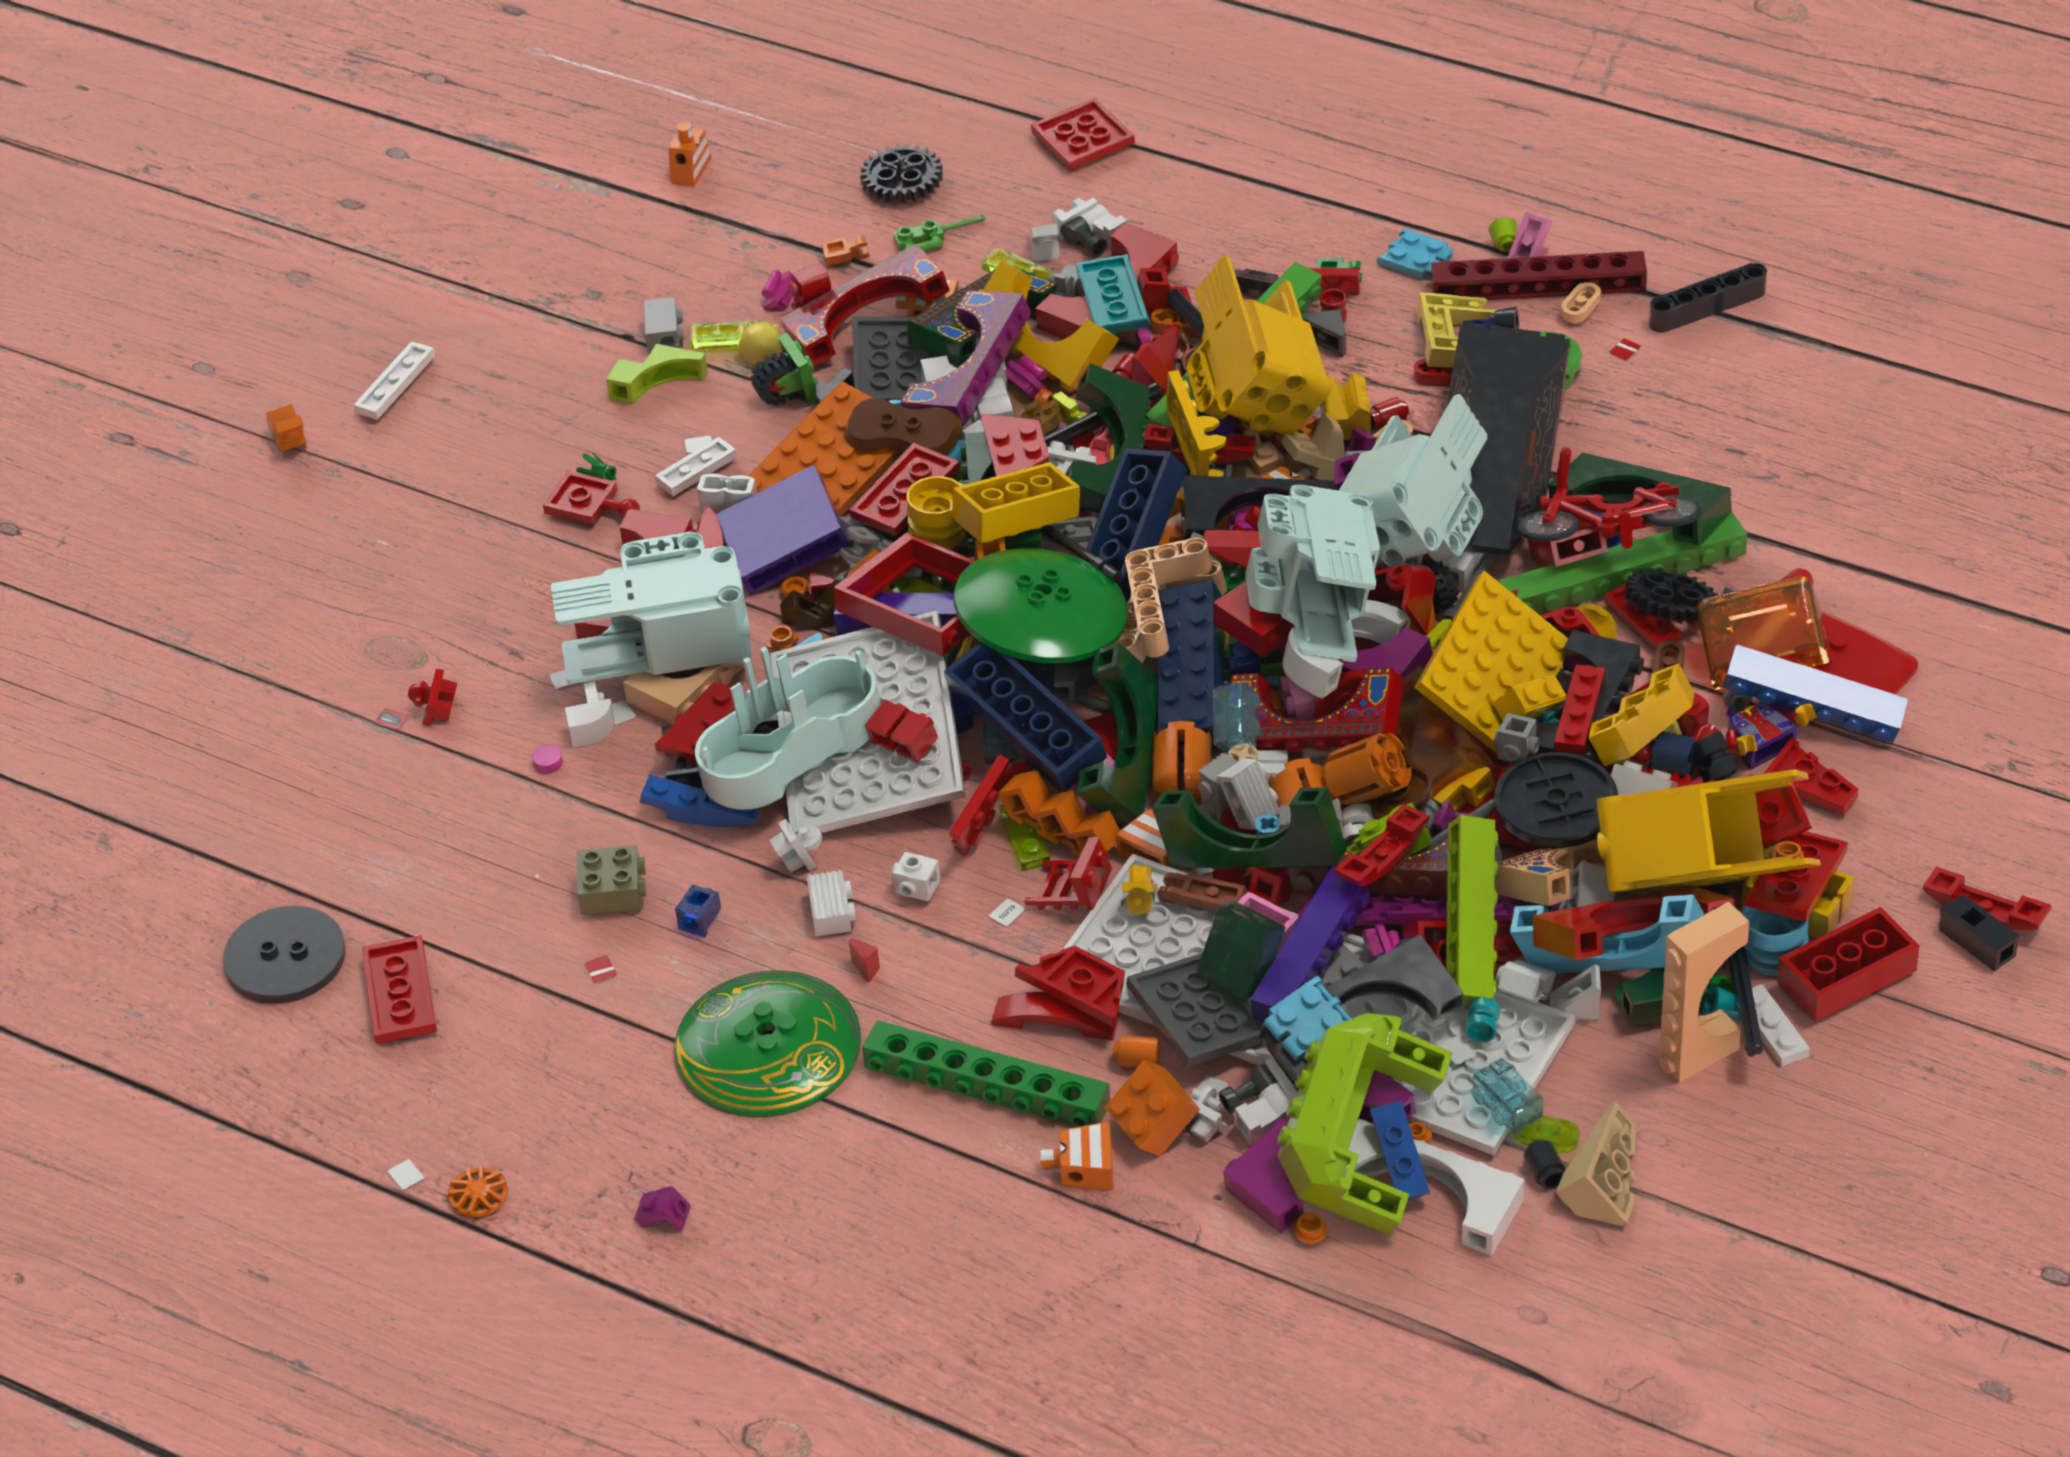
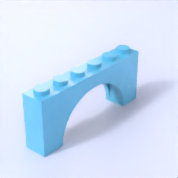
M1694 895L1663 897L1660 919L1657 923L1635 932L1614 933L1602 937L1603 955L1581 960H1573L1534 946L1532 915L1550 912L1545 905L1515 907L1510 934L1528 963L1555 971L1556 974L1583 972L1594 964L1600 967V971L1665 967L1667 935L1702 917L1704 913Z

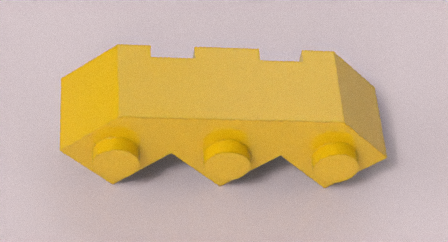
M1679 663L1652 673L1649 688L1621 699L1619 713L1591 723L1588 738L1604 767L1613 763H1624L1625 760L1632 757L1692 707L1695 692Z

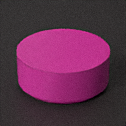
M1147 328L1137 329L1135 336L1138 349L1146 341L1152 343Z
M544 745L537 748L532 756L534 767L543 773L554 772L563 763L561 750L553 745Z

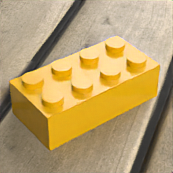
M1048 462L953 488L952 518L979 542L989 543L995 539L1015 536L1020 532L1040 529L1049 524L1067 521V519L1078 517L1080 486L1055 465Z

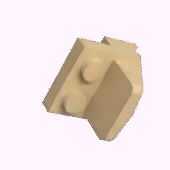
M1326 413L1321 415L1311 440L1310 437L1299 432H1295L1294 435L1285 432L1281 440L1282 445L1292 458L1304 463L1315 478L1334 480L1336 460L1345 457L1343 431L1340 424L1332 416Z

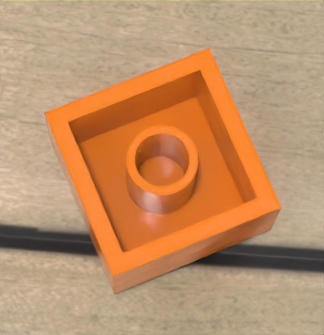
M1146 1060L1142 1061L1104 1107L1139 1149L1157 1156H1161L1200 1110V1107L1166 1068Z

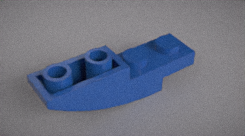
M651 774L648 776L640 797V803L667 810V819L712 827H735L755 824L761 807L748 810L728 808L712 800L703 789Z

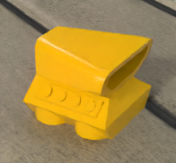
M1352 372L1344 386H1342L1334 376L1326 375L1332 380V388L1327 398L1321 403V415L1323 413L1329 414L1340 424L1344 440L1351 441L1353 428H1362L1371 434V412L1365 377Z

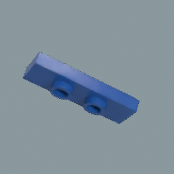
M1399 1100L1370 1109L1393 1187L1408 1193V1200L1429 1195L1430 1190L1402 1101Z

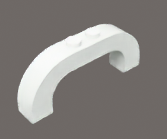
M1372 600L1366 601L1363 616L1351 620L1355 637L1367 638L1380 644L1395 637L1405 626L1409 628L1411 621L1404 610ZM1294 626L1290 630L1282 660L1284 671L1299 687L1320 698H1324L1337 689L1343 663L1331 657L1329 659L1325 658V656L1316 657V655L1309 656L1298 653Z

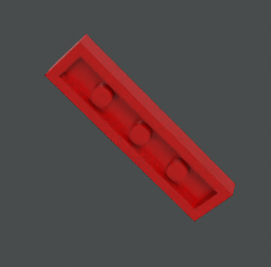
M1576 664L1555 736L1554 751L1584 754L1591 723H1593L1605 679V668Z

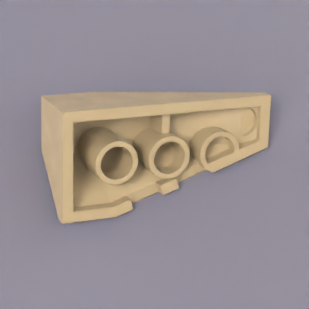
M1616 1101L1609 1105L1563 1173L1556 1193L1563 1204L1568 1206L1576 1216L1623 1226L1627 1224L1634 1206V1194L1630 1192V1182L1635 1180V1171L1630 1168V1156L1635 1154L1636 1124Z

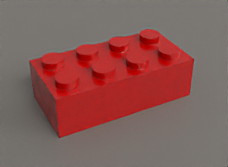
M1879 907L1779 957L1777 983L1814 1022H1817L1917 971L1920 945L1882 907Z

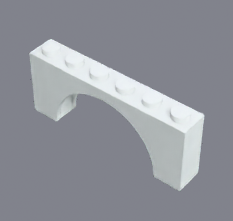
M1358 1119L1349 1147V1151L1359 1155L1354 1171L1370 1178L1389 1173L1374 1124L1364 1119ZM1414 1139L1424 1174L1448 1186L1456 1193L1464 1205L1466 1217L1462 1223V1245L1492 1256L1524 1201L1525 1179L1513 1173H1506L1492 1168L1485 1163L1459 1156L1452 1151H1445L1434 1147L1422 1140Z

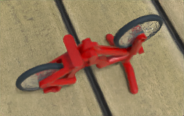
M1563 447L1560 451L1556 475V493L1550 499L1547 498V495L1539 496L1540 511L1522 518L1518 524V531L1523 537L1533 541H1558L1576 533L1579 528L1578 519L1596 526L1597 530L1603 533L1604 538H1612L1614 535L1620 534L1622 547L1629 549L1633 545L1632 531L1656 525L1675 527L1689 524L1700 517L1702 506L1693 498L1679 495L1678 485L1670 486L1666 482L1657 484L1653 489L1635 488L1633 492L1634 499L1623 504L1604 503L1602 495L1569 496L1568 472L1572 452L1569 447ZM1582 506H1586L1590 511H1597V512H1604V513L1602 514V516H1600V515H1597V514H1595V513H1593V512H1590V511H1588V510H1586V509H1583V508H1581V507H1582Z

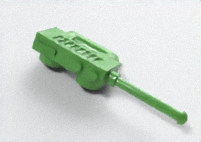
M981 214L978 217L948 225H939L937 221L926 220L920 226L912 228L904 226L893 233L894 242L900 252L915 243L924 252L940 249L943 246L942 241H944L943 232L968 224L983 222L985 216Z

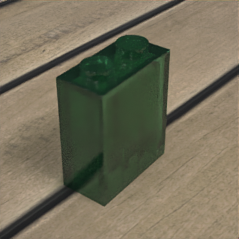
M1237 901L1219 904L1196 972L1205 976L1208 983L1215 986H1223L1231 990V994L1236 998L1248 1000L1253 996L1274 962L1286 927Z

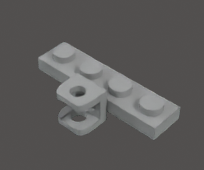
M839 517L846 535L854 541L853 547H841L839 554L851 563L857 564L874 549L880 553L894 542L882 535L883 532L877 528L850 517ZM914 567L903 576L920 577L922 570Z

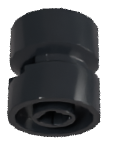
M1721 731L1694 742L1693 763L1700 765L1698 773L1704 783L1709 782L1711 779L1714 782L1724 780L1740 770L1733 754L1726 752L1729 746Z

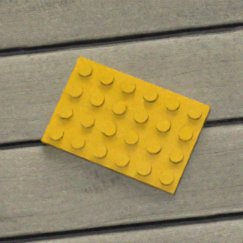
M1483 571L1477 576L1414 688L1497 754L1494 737L1503 721L1494 706V701L1513 686L1551 674L1556 676L1564 662L1563 648L1568 638L1487 572Z

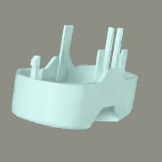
M764 646L760 649L766 680L758 685L751 660L748 657L743 659L750 690L744 696L740 682L730 688L735 711L707 728L698 739L695 747V757L706 794L716 803L728 808L740 810L760 808L781 799L789 782L826 758L838 753L855 752L870 739L865 724L879 708L881 702L875 674L864 662L866 654L863 651H855V658L849 656H830L816 660L791 675L788 657L784 654L776 659L780 678H776L773 674L768 649ZM780 710L791 713L792 719L771 733L752 734L758 724Z

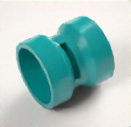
M1489 998L1474 999L1469 1005V1018L1466 1021L1465 1033L1474 1041L1489 1042L1495 1038L1497 1033L1500 1006Z

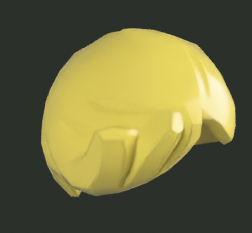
M758 322L749 325L737 344L738 352L749 364L757 366L756 364L759 361L761 363L765 362L764 357L768 356L771 359L772 354L776 353L778 355L781 348L778 336L781 335L779 325H771L768 322Z

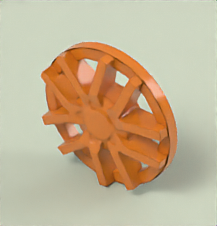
M483 1165L473 1169L467 1167L465 1172L458 1175L455 1179H451L447 1192L449 1203L455 1212L466 1217L476 1218L489 1215L498 1210L508 1196V1186L502 1172L484 1168ZM479 1174L478 1179H472L471 1176ZM502 1190L501 1195L497 1194L496 1192ZM454 1198L460 1199V1200L457 1202V1204H456ZM492 1199L496 1202L491 1205L488 1200ZM469 1202L470 1205L468 1209H463V1207ZM478 1205H482L485 1208L483 1210H476Z

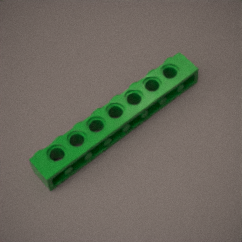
M879 1020L875 1022L862 1046L864 1067L875 1072L898 1076L904 1080L927 1084L933 1088L945 1089L962 1096L974 1097L991 1104L1003 1105L1020 1112L1036 1114L1049 1120L1065 1122L1076 1127L1101 1123L1107 1113L1104 1107L1111 1100L1110 1085L1107 1082Z

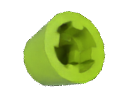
M1499 218L1489 225V234L1498 250L1503 252L1511 250L1518 232L1517 222L1512 218Z

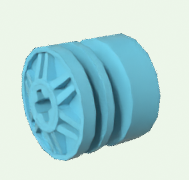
M1744 906L1742 915L1749 920L1748 943L1744 945L1747 964L1753 970L1762 974L1777 976L1779 957L1809 943V918L1806 922L1793 920L1789 917Z

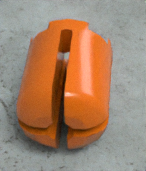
M1175 721L1169 722L1168 728L1160 731L1157 735L1156 731L1154 732L1153 790L1158 798L1163 791H1179L1180 763H1184L1185 790L1191 791L1197 804L1201 802V793L1198 790V784L1200 783L1199 769H1204V765H1208V762H1211L1212 737L1209 730L1208 734H1206L1203 730L1195 728V722Z
M1390 732L1387 734L1378 733L1331 752L1326 759L1323 774L1329 792L1333 797L1338 798L1341 804L1349 806L1356 803H1365L1406 787L1411 779V767L1406 768L1405 759L1401 752L1405 750L1404 745L1399 738Z
M1310 758L1296 759L1285 763L1286 769L1278 773L1274 778L1271 774L1268 781L1269 787L1278 796V808L1281 804L1285 806L1288 803L1290 804L1299 788L1327 787L1323 775L1324 764L1322 766L1313 764ZM1330 793L1331 799L1335 800V797Z

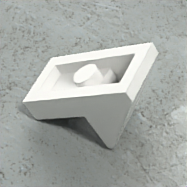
M1057 224L1031 227L1029 239L1035 261L1057 259L1060 257Z

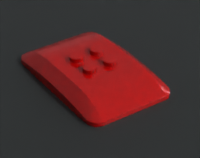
M1772 596L1765 599L1741 628L1731 635L1716 653L1717 664L1726 670L1737 644L1895 695L1913 677L1918 669L1917 659L1892 643L1836 616L1780 596Z

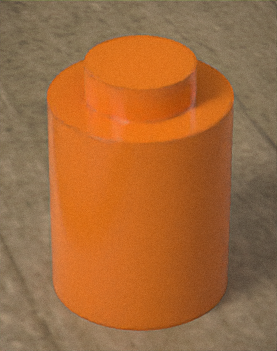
M1121 1035L1120 1041L1114 1042L1113 1060H1118L1119 1067L1137 1068L1143 1060L1159 1065V1038Z

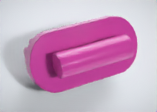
M773 270L761 292L762 296L766 298L763 303L766 309L785 311L793 297L789 289L791 271H786L782 274L779 270Z
M1023 356L1019 361V365L1010 359L1006 368L1007 378L1034 399L1042 389L1047 388L1039 381L1047 377V372L1033 360Z
M1383 924L1374 925V928L1363 930L1364 946L1370 960L1379 953L1383 952L1386 954L1392 951L1400 942L1397 931L1391 930L1386 933Z

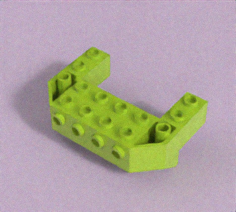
M1365 1013L1328 1028L1316 1042L1311 1041L1304 1057V1059L1308 1060L1306 1070H1301L1295 1087L1299 1088L1297 1098H1292L1286 1115L1290 1117L1288 1126H1283L1277 1139V1144L1281 1145L1277 1157L1298 1198L1388 1235L1401 1223L1409 1194L1355 1172L1359 1155L1349 1151L1372 1074L1377 1070L1432 1093L1444 1081L1453 1052L1399 1030L1402 1018Z

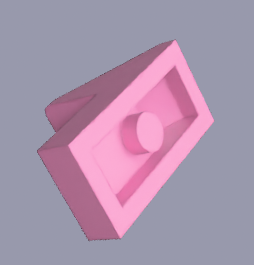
M1525 212L1508 258L1545 256L1549 249L1543 247L1552 221Z

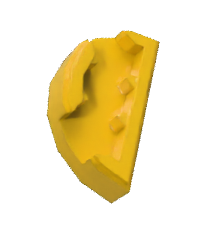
M1589 603L1577 607L1600 636L1616 639V623L1607 610L1601 606Z

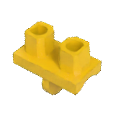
M1130 865L1129 882H1122V891L1130 892L1126 899L1127 907L1134 914L1142 915L1149 912L1152 908L1153 897L1150 893L1158 892V884L1151 883L1152 867Z

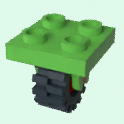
M788 333L778 336L782 353H780L779 357L776 353L772 354L771 359L766 356L764 357V363L759 361L756 364L758 369L753 368L752 373L754 375H751L750 378L752 386L762 401H765L767 404L772 402L773 405H778L779 400L782 404L786 403L785 398L789 397L791 400L794 398L792 393L798 394L799 391H801L809 405L817 403L815 388L818 381L814 375H811L810 371H813L814 367L808 355L803 356L804 353L798 340L793 341Z

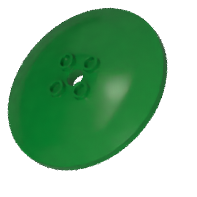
M1018 548L986 555L970 564L962 572L957 580L954 591L956 614L966 630L976 639L998 652L1033 662L1067 663L1093 657L1099 649L1118 641L1123 634L1128 617L1127 601L1116 582L1109 579L1100 570L1093 567L1091 563L1083 559L1047 549Z

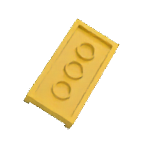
M1179 370L1168 372L1166 413L1172 427H1174V433L1191 475L1223 476V471L1209 470V465L1217 460V455L1213 451H1217L1225 446L1226 437L1220 435L1208 436L1205 434V432L1213 431L1219 426L1220 421L1211 416L1197 417V405L1195 400H1191L1189 397L1188 382L1182 380Z

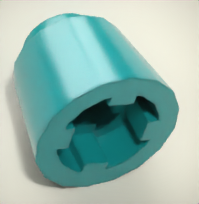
M1711 986L1708 989V998L1704 999L1702 1016L1721 1009L1732 1020L1738 1019L1735 995L1718 986Z

